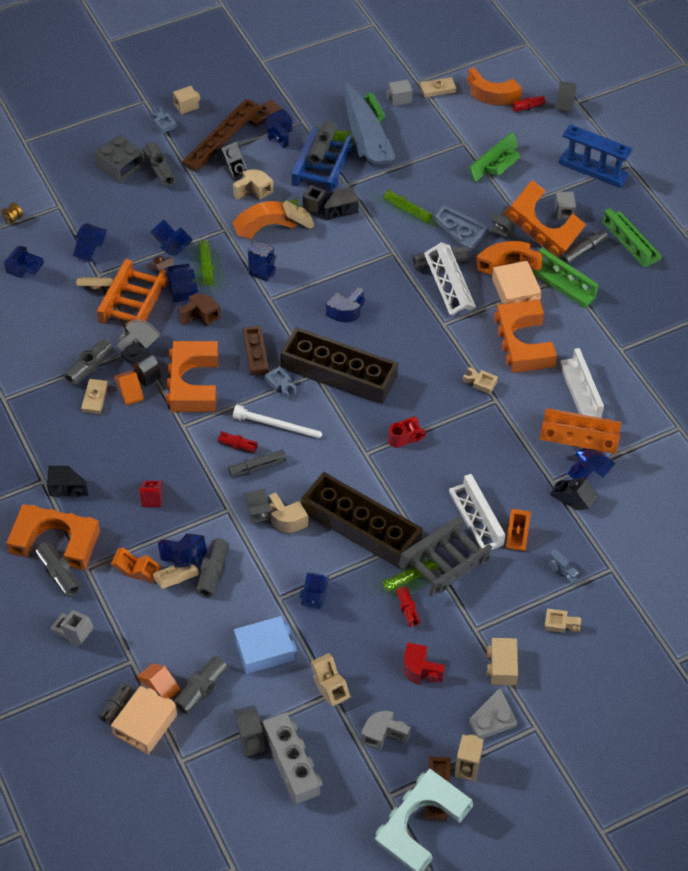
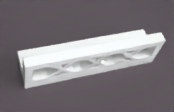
M439 243L425 252L424 255L449 314L453 316L463 309H474L476 307L450 245ZM438 251L439 258L436 263L433 262L431 255ZM440 266L446 270L444 278H441L438 274ZM447 282L452 284L450 294L446 293L445 290ZM455 297L458 298L460 305L453 309L451 304Z
M576 348L574 349L573 358L560 361V368L579 414L602 418L603 402L581 350Z
M472 474L464 476L463 484L450 488L449 493L480 549L487 546L482 542L483 536H486L493 541V543H490L492 549L504 546L505 533ZM465 490L467 498H460L456 493ZM466 505L475 508L474 515L465 511ZM475 520L484 524L483 530L474 527L473 523Z

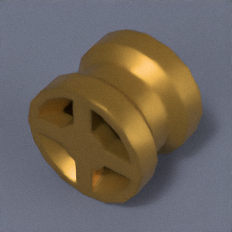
M12 202L8 208L1 210L2 216L9 224H13L17 218L23 217L22 209L15 202Z

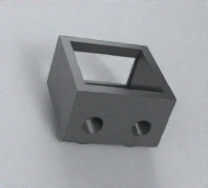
M121 135L116 136L94 152L96 167L119 184L145 166L143 151ZM131 161L137 163L135 167L121 176L120 169Z

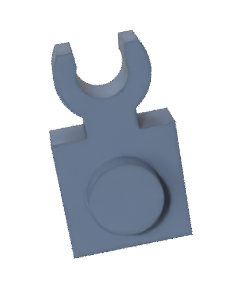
M158 107L159 113H154L153 110L150 111L155 126L162 134L177 128L174 119L169 113L163 114L161 107Z
M280 366L265 375V380L275 391L281 389L282 395L285 398H288L287 390L296 393V386L291 383V377Z
M557 549L552 550L548 557L549 567L560 576L564 575L566 580L572 584L578 579L576 576L579 572L569 565V561Z

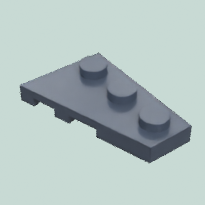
M445 205L434 216V221L460 245L466 246L469 253L488 232V226Z

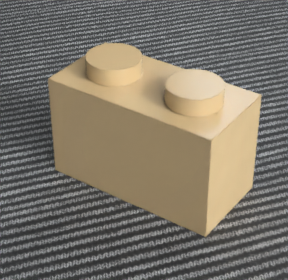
M492 638L491 646H487V658H491V664H487V677H491V685L516 686L518 678L517 639Z
M462 734L454 777L476 781L484 739H480L475 735Z

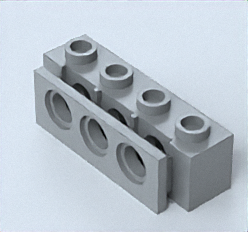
M287 712L262 721L266 743L293 803L299 804L319 796L322 781L319 774H315L312 769L314 764L311 756H306L304 752L305 744L302 737H298L295 732L297 727L294 719H289Z

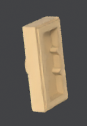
M452 77L420 82L424 98L456 93Z
M289 201L282 204L288 218L309 229L315 226L310 213L305 211L304 208L298 207Z
M79 277L76 280L77 286H90V289H101V286H111L115 278Z
M89 379L81 407L82 413L101 414L108 389V381Z
M186 560L153 573V578L161 589L195 577L199 573L195 565L190 560Z

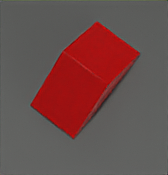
M163 481L142 482L139 487L142 507H161Z

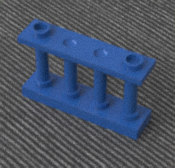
M570 124L562 136L569 139V147L559 158L558 164L621 188L628 177V172L622 170L623 161L626 162L633 148ZM576 143L585 146L584 155L575 152ZM592 149L601 152L599 161L590 158ZM607 155L617 158L615 167L606 164Z
M313 127L291 173L292 185L298 187L301 180L305 179L328 185V190L333 191V188H336L338 185V177L348 154L353 151L354 143H351L352 136L348 135L345 143L331 141L330 147L342 149L340 154L327 152L324 156L326 159L337 161L335 166L323 163L313 165L307 159L316 134L319 132V128ZM310 167L331 172L329 178L306 173V169Z

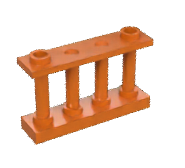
M125 259L97 309L98 322L106 324L108 318L111 317L129 322L136 319L147 321L162 289L167 286L166 270L162 269L158 277L135 271L132 260ZM132 278H137L154 283L150 290L128 284V282ZM125 291L145 295L147 298L143 303L121 297V295ZM118 304H123L140 309V311L135 316L114 310V307Z
M546 408L539 440L617 454L621 421Z

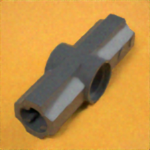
M324 121L320 131L317 132L315 141L307 156L311 164H321L325 154L329 151V145L338 127L334 121Z
M146 143L145 147H143V152L152 166L153 174L157 175L162 186H172L176 178L167 163L166 156L161 153L156 143Z
M466 246L451 248L457 263L468 261ZM438 251L431 255L433 262L436 263L439 258ZM424 253L413 255L412 259L415 270L430 268Z
M101 339L90 350L81 352L79 360L63 374L64 378L72 386L77 385L88 374H93L98 370V365L114 351L113 346L106 339Z
M217 538L212 540L207 558L204 557L201 576L196 589V593L203 598L209 599L214 596L218 580L223 576L225 558L229 550V543L224 539Z
M51 542L40 544L35 550L36 555L45 566L49 578L52 582L57 583L65 597H73L81 589V586L71 573L68 562L64 557H60Z
M213 656L200 672L196 671L190 677L187 687L174 701L179 711L189 714L202 698L205 699L212 693L215 683L228 669V665L223 659Z

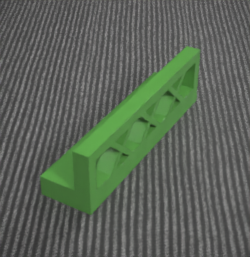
M611 208L604 211L603 224L643 267L661 260L662 255L620 211L615 213Z
M541 248L538 250V252L542 253V268L539 271L531 269L536 277L584 308L596 299L598 283L545 249Z

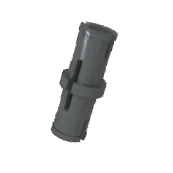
M122 682L115 694L109 697L108 704L98 716L101 721L104 722L106 719L105 723L110 724L117 711L123 708L124 701L133 691L129 684L125 687L126 683Z

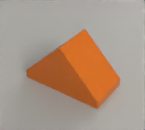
M131 370L114 376L126 406L144 400L136 372Z
M511 508L506 548L526 550L531 511Z
M152 663L137 676V679L147 688L153 689L158 696L164 699L169 698L172 700L181 692L180 687L163 665Z

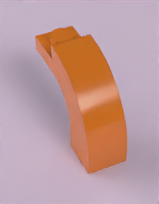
M474 67L468 69L467 83L471 86L470 94L477 100L497 106L510 105L512 102L521 101L522 88L514 78L502 83H493L485 80Z
M267 201L247 208L237 216L232 224L237 235L251 239L264 226L280 224L294 229L297 222L287 217L282 202Z
M501 242L489 246L477 256L478 271L493 276V267L528 261L531 269L539 271L542 268V253L531 250L530 244L526 242Z

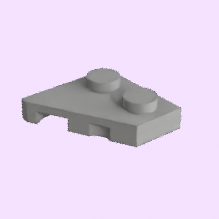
M498 689L469 720L475 736L480 739L517 727V721L501 689Z

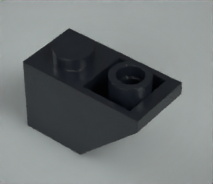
M237 142L215 149L222 167L232 180L243 177V172L247 171V167Z
M310 185L303 195V208L308 213L319 216L334 192L320 186Z
M352 186L335 190L324 206L325 220L358 213L359 201Z
M69 466L48 467L47 489L49 496H88L87 482Z
M587 478L560 480L555 484V488L550 493L553 498L575 510L590 509L599 496Z

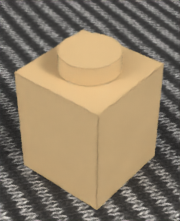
M192 86L173 92L174 105L180 114L199 108L200 96L197 91H194Z

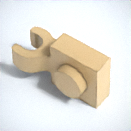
M547 608L544 630L565 633V629L568 628L573 632H580L581 618L567 617L568 611Z

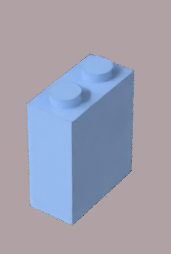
M282 616L234 629L235 642L246 674L294 661V652H297L294 640L290 641V628L288 623H284Z

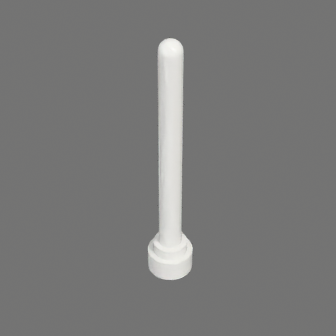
M238 404L234 408L233 419L235 420L249 419L314 438L322 437V433L314 429L252 413L245 409L244 406Z

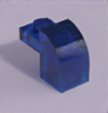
M285 109L272 113L267 118L268 140L274 139L282 148H286L289 146L288 133L292 131V118Z
M164 219L150 231L162 244L160 248L173 256L178 255L193 241L182 227L175 231Z
M89 223L83 224L75 237L78 240L73 256L91 262L96 245L102 246L107 229Z
M17 246L4 262L6 273L18 278H22L26 272L35 275L44 264L43 258L28 253L27 247Z
M358 287L349 298L336 292L326 303V316L343 323L358 319L360 317V308L365 303L364 290Z
M583 448L575 454L579 460L573 464L568 474L572 479L587 478L594 471L604 478L616 463L602 451Z
M186 533L179 542L163 539L158 542L161 560L174 562V567L178 568L196 564L207 553L203 535Z
M311 572L307 573L304 589H301L299 597L302 598L301 605L321 609L330 576Z

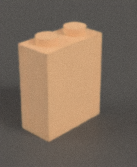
M528 261L493 267L492 280L502 304L541 299L542 292Z
M140 686L112 723L113 735L149 755L176 718V705L169 698L164 699L158 696L153 689H146Z

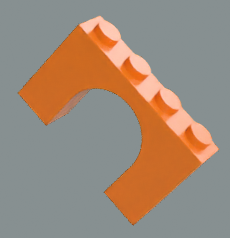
M531 180L504 215L551 254L560 258L586 224L574 214L560 228H548L540 223L535 215L534 208L545 190L535 181Z
M540 300L497 305L494 321L498 323V336L502 337L503 352L506 351V365L510 366L511 373L555 368L557 355L553 342L527 344L519 341L513 335L520 328L543 324L544 311Z
M173 341V349H169V359L172 360V363L168 364V374H171V378H167V389H170V393L166 394V404H170L171 412H216V385H191L184 382L181 377L192 368L218 367V341Z
M22 504L6 542L9 554L28 558L36 538L41 533L51 529H60L71 536L64 553V558L71 568L85 570L100 533L99 521L92 517L85 518L76 516L73 513H62L54 509H43L35 505Z

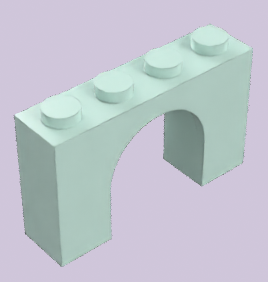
M431 769L426 773L423 772L418 777L415 788L407 791L403 797L404 802L399 808L395 807L389 815L390 820L386 825L382 824L375 834L377 844L411 871H424L433 859L431 853L414 841L407 833V822L411 814L423 806H436L461 823L473 807V802L469 797Z

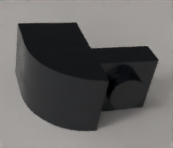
M133 343L121 352V357L134 368L138 380L146 387L161 378L158 362L147 348L143 350L137 343Z

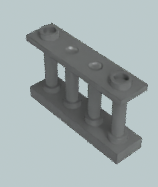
M459 516L401 554L399 567L404 571L409 567H415L432 583L429 593L431 597L437 593L444 592L450 584L478 565L485 564L491 557L492 545L488 544L480 549L462 533L464 520ZM457 538L473 555L466 559L448 541ZM439 547L444 548L460 564L452 568L434 551ZM424 557H429L445 574L438 578L420 560Z

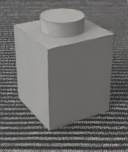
M408 80L389 83V90H386L387 99L391 101L392 106L412 103V89Z
M556 192V218L568 219L572 214L575 215L574 192Z

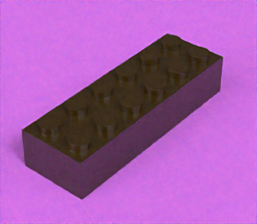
M295 327L280 353L281 368L382 404L398 377L397 362Z
M326 472L319 476L301 498V505L308 516L399 569L401 554L422 540V527Z

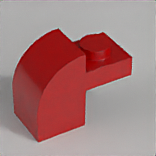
M407 642L403 666L406 677L417 685H420L422 678L430 682H442L445 665L426 661L428 646Z

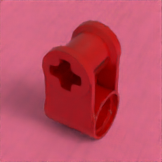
M413 416L390 425L388 444L398 448L412 442H418L425 437L426 432L418 424V418Z

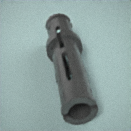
M600 230L597 234L587 237L583 243L563 254L561 260L569 265L608 239L607 233L604 230Z
M282 449L252 460L245 459L242 463L228 466L229 475L231 478L246 473L249 475L255 470L286 462V454Z

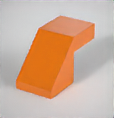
M123 547L117 549L111 566L123 575L150 583L155 582L153 573L160 571L161 565L148 555L137 558Z

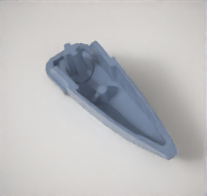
M345 83L343 85L345 103L353 140L356 143L359 157L366 156L367 160L374 165L393 162L395 158L394 151L375 114L350 83Z

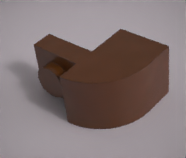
M208 295L189 296V303L178 309L179 322L185 325L199 318L205 326H208L221 318L220 305Z

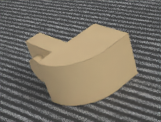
M260 170L244 171L243 178L233 184V196L238 200L252 192L261 200L273 193V180Z
M277 493L269 495L271 524L275 529L285 533H292L308 527V514L300 501L285 507Z
M330 653L311 661L315 674L313 676L314 681L324 699L332 707L351 697L346 681L338 674L333 656Z

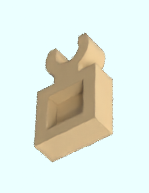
M468 368L467 374L471 376L463 375L465 383H473V388L491 394L498 382V376L483 370L480 373H476L473 368Z

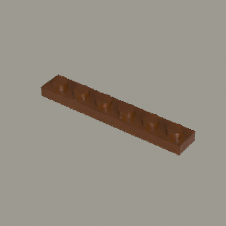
M246 98L183 160V166L197 172L216 154L215 149L224 146L260 110L259 104Z

